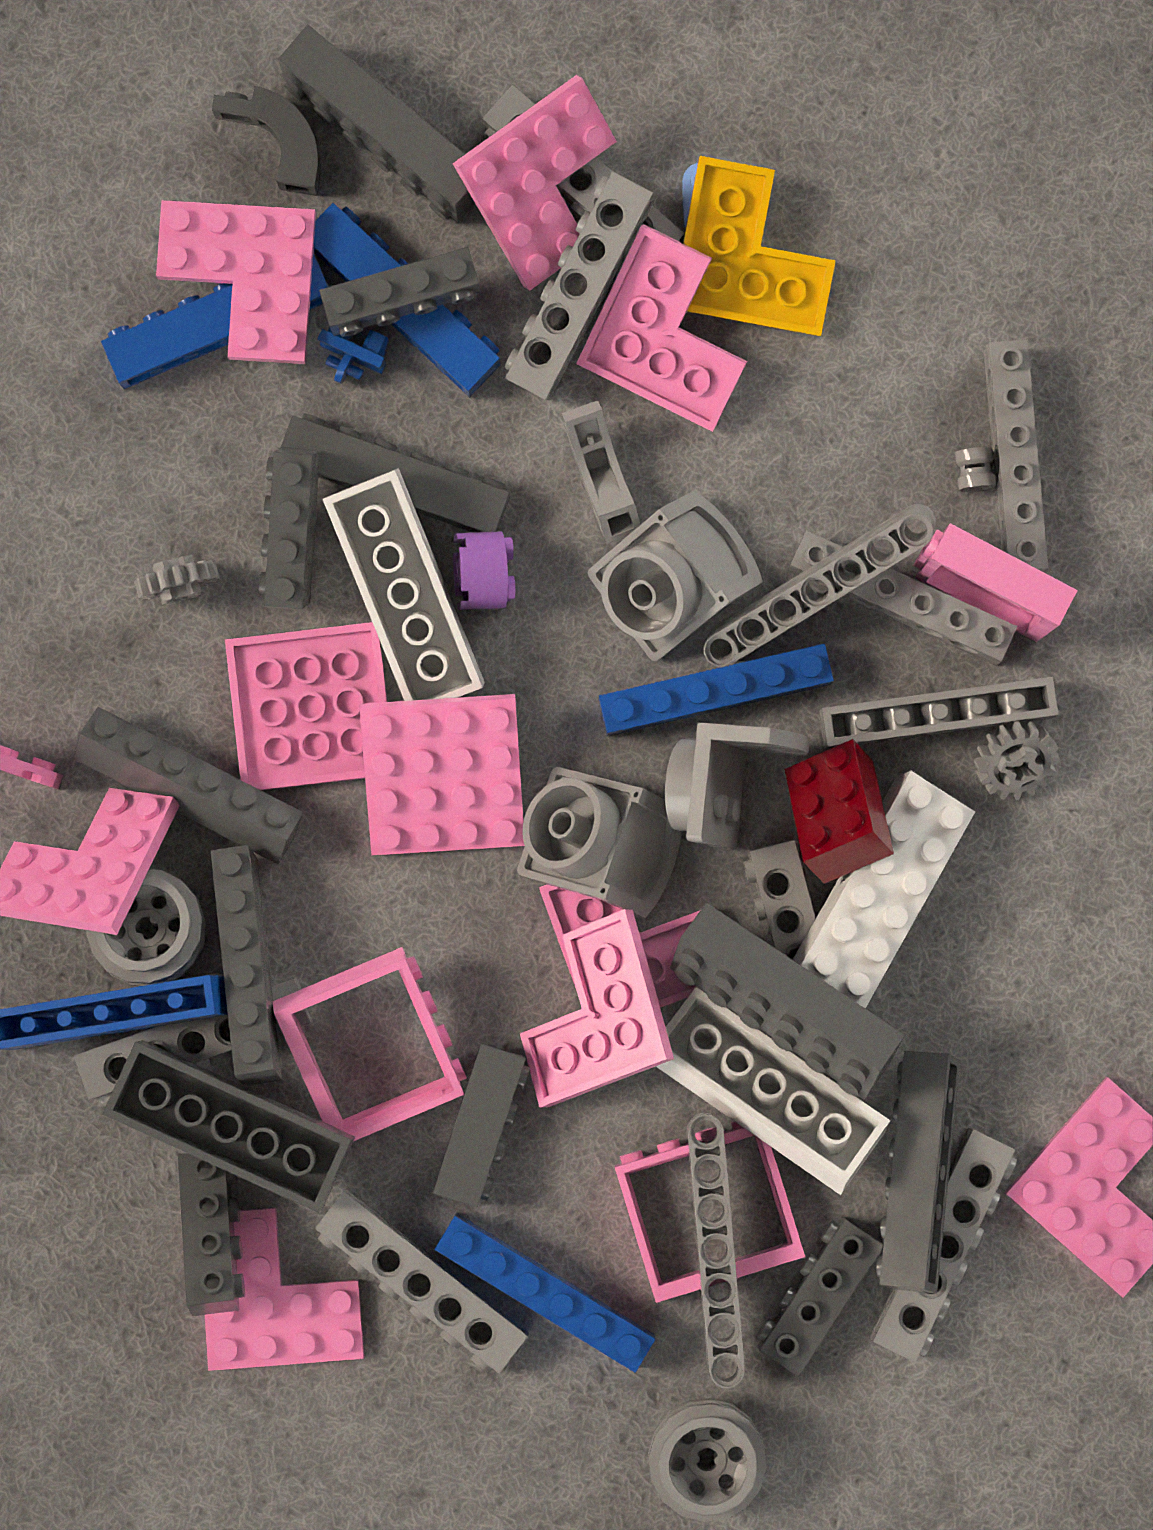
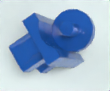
M329 326L328 331L321 330L317 340L320 341L321 347L343 357L341 360L330 354L325 365L337 370L334 381L342 384L348 375L361 380L364 370L354 366L353 362L382 375L387 365L384 357L389 343L388 338L370 330L361 347L350 342L353 335L342 337L339 334L333 336Z

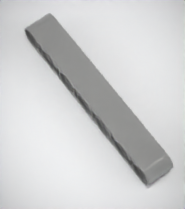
M914 504L907 507L717 624L711 630L704 645L706 660L716 667L731 665L921 549L930 542L936 526L934 512L923 504ZM912 519L922 520L926 524L927 530L922 533L912 532L908 528L907 522ZM880 539L888 540L892 543L894 550L889 553L879 552L875 548L874 542ZM847 559L854 560L860 565L861 570L857 573H849L842 567L841 563ZM812 580L824 581L829 590L824 593L815 592L810 587L809 582ZM782 599L789 600L795 605L796 610L791 613L784 612L779 608L777 602ZM750 619L758 620L762 623L764 630L760 632L751 631L745 621ZM714 640H727L731 644L732 650H719L715 646Z
M701 1113L695 1115L690 1120L687 1127L707 1366L712 1381L721 1388L729 1389L736 1387L742 1381L745 1365L725 1139L721 1122L709 1113ZM708 1120L714 1123L716 1135L711 1141L701 1142L695 1138L694 1129L700 1121ZM705 1160H714L719 1164V1175L712 1181H704L698 1176V1167ZM711 1199L718 1200L723 1205L721 1217L713 1221L705 1219L701 1214L703 1204ZM713 1239L724 1241L727 1247L725 1255L718 1260H712L705 1255V1246ZM716 1279L728 1281L730 1291L725 1298L714 1299L709 1295L708 1287L712 1281ZM722 1318L730 1320L734 1325L732 1334L724 1339L717 1338L712 1334L714 1322ZM729 1358L737 1363V1370L733 1376L721 1378L715 1373V1367L721 1359Z

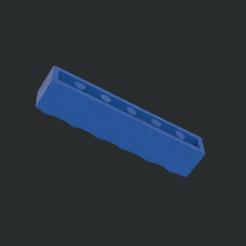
M332 203L316 219L314 253L345 282L408 264L402 258L396 262L386 252L389 246L376 233L372 232L370 235H367L359 227L362 223L361 220L346 206L341 210ZM442 304L437 306V309L433 312L423 315L411 313L401 316L399 321L391 324L469 398L501 365L500 358L497 356L500 352L499 348L485 335L479 339L470 331L471 322L457 309L451 313Z
M314 253L310 310L323 304L319 290L328 287ZM220 283L213 288L214 293L202 298L199 295L185 298L178 303L179 308L164 313L163 310L150 313L143 318L144 323L132 328L124 325L111 330L107 334L109 338L102 340L101 343L122 388L126 389L227 346L229 343L233 284Z
M824 643L599 695L598 700L607 736H612L828 686L834 680Z
M206 975L0 1009V1050H16L226 1016L228 1011L224 976Z
M458 1213L455 1214L434 1249L636 1373L656 1340L655 1334Z

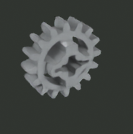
M187 555L153 564L152 569L154 573L137 578L134 583L138 599L151 600L160 597L162 605L200 596L202 593L201 587L217 582L220 576L216 561L202 560L194 563L193 556Z
M1014 721L1013 727L1010 730H1007L1004 725L999 726L1000 734L994 736L988 733L986 735L989 741L988 746L979 745L977 748L981 757L974 759V763L978 769L976 774L981 784L985 785L990 794L997 791L1000 799L1003 800L1009 793L1013 794L1015 800H1020L1021 794L1024 791H1027L1031 796L1035 795L1034 787L1036 785L1046 787L1048 785L1045 780L1046 775L1055 776L1057 773L1053 764L1059 763L1060 758L1056 752L1058 747L1053 737L1048 734L1045 727L1037 729L1032 721L1025 728H1022L1019 721ZM1036 746L1040 749L1039 755L1035 751ZM995 766H997L999 774L994 772Z

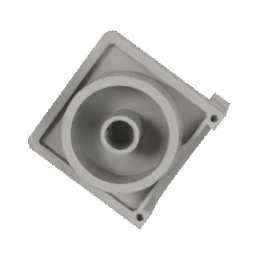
M695 490L657 510L588 570L590 580L602 594L604 607L611 620L623 632L634 637L652 661H657L666 656L722 609L751 592L763 582L758 566L738 532L713 504Z
M698 723L696 739H680L673 748L668 763L665 783V805L671 827L675 831L687 832V841L719 849L735 850L738 842L746 752L804 756L808 754L809 737L775 728Z
M555 767L549 775L546 786L534 797L525 814L523 822V841L525 847L517 872L527 879L600 899L622 910H633L634 915L646 918L659 901L670 879L678 855L682 831H675L671 827L666 813L665 800L644 788Z

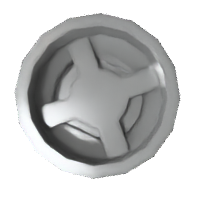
M977 447L955 452V462L960 467L961 474L957 479L958 491H982L997 486L996 475L991 472V463L994 460L993 448Z

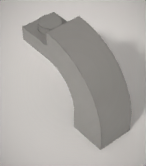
M595 401L562 413L567 430V437L594 515L606 544L626 538L641 524L635 503L617 461L599 401Z

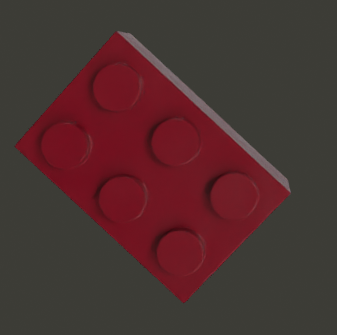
M854 739L784 769L803 862L824 884L894 854L873 760Z

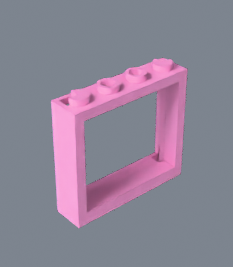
M951 523L943 532L938 529L936 530L930 542L922 548L913 565L919 568L915 576L916 579L1018 626L1016 632L1035 642L1060 625L1078 591Z
M402 947L272 1001L276 1020L322 1122L355 1136L354 1141L464 1095L461 1084L462 1080L467 1079L459 1058L451 1060L446 1049L452 1046L444 1024L436 1026L432 1014L438 1011L429 990L422 993L417 982L418 979L423 978L414 956L407 959ZM399 970L445 1077L342 1119L295 1013Z
M735 1121L731 1122V1130L724 1131L725 1144L755 1136ZM716 1127L694 1133L695 1138L701 1142L711 1141L716 1135ZM756 1136L755 1140L787 1242L735 1258L737 1278L805 1257L772 1147ZM679 1138L658 1144V1152L643 1156L642 1150L620 1156L621 1164L614 1165L656 1303L700 1290L699 1270L661 1281L629 1174L689 1156L688 1143L681 1145ZM716 1279L710 1283L709 1287L726 1282V1280Z

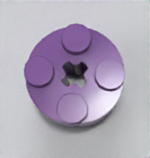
M502 531L455 533L453 543H461V547H459V552L453 553L455 596H463L464 600L457 603L458 610L506 608L507 602L515 599L514 576H508L507 567L509 560H513L512 537H504Z

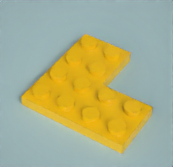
M699 156L683 244L711 257L712 260L687 312L821 336L836 260L761 246L775 170Z

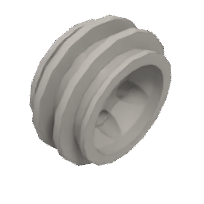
M149 869L134 899L138 903L137 910L133 913H127L122 927L126 930L125 936L122 939H114V934L86 930L92 954L111 976L137 987L177 980L194 966L205 945L207 923L200 901L181 879L162 870ZM158 896L166 898L167 901L162 909H155L153 907V901ZM174 919H180V929L178 932H173L170 926L171 921ZM153 924L158 931L153 938L147 939L142 934L143 930L148 925ZM168 946H170V948L164 954L158 956L159 952L164 951ZM133 949H140L142 951V958L139 961L129 960V953Z
M713 1398L687 1401L669 1411L655 1428L648 1450L651 1481L661 1500L680 1516L701 1522L725 1520L744 1510L760 1491L767 1469L763 1439L752 1419L735 1405ZM711 1427L724 1430V1434L718 1437L713 1433H709ZM692 1430L695 1436L688 1443L683 1442L681 1437ZM732 1447H740L743 1450V1456L739 1460H733L729 1457L728 1452ZM704 1448L713 1449L714 1460L709 1463L700 1462L699 1451ZM673 1458H683L685 1460V1467L682 1470H674L670 1465ZM724 1474L730 1475L733 1478V1482L726 1487H721L718 1483L719 1478ZM693 1480H701L704 1483L703 1491L700 1492L689 1488Z

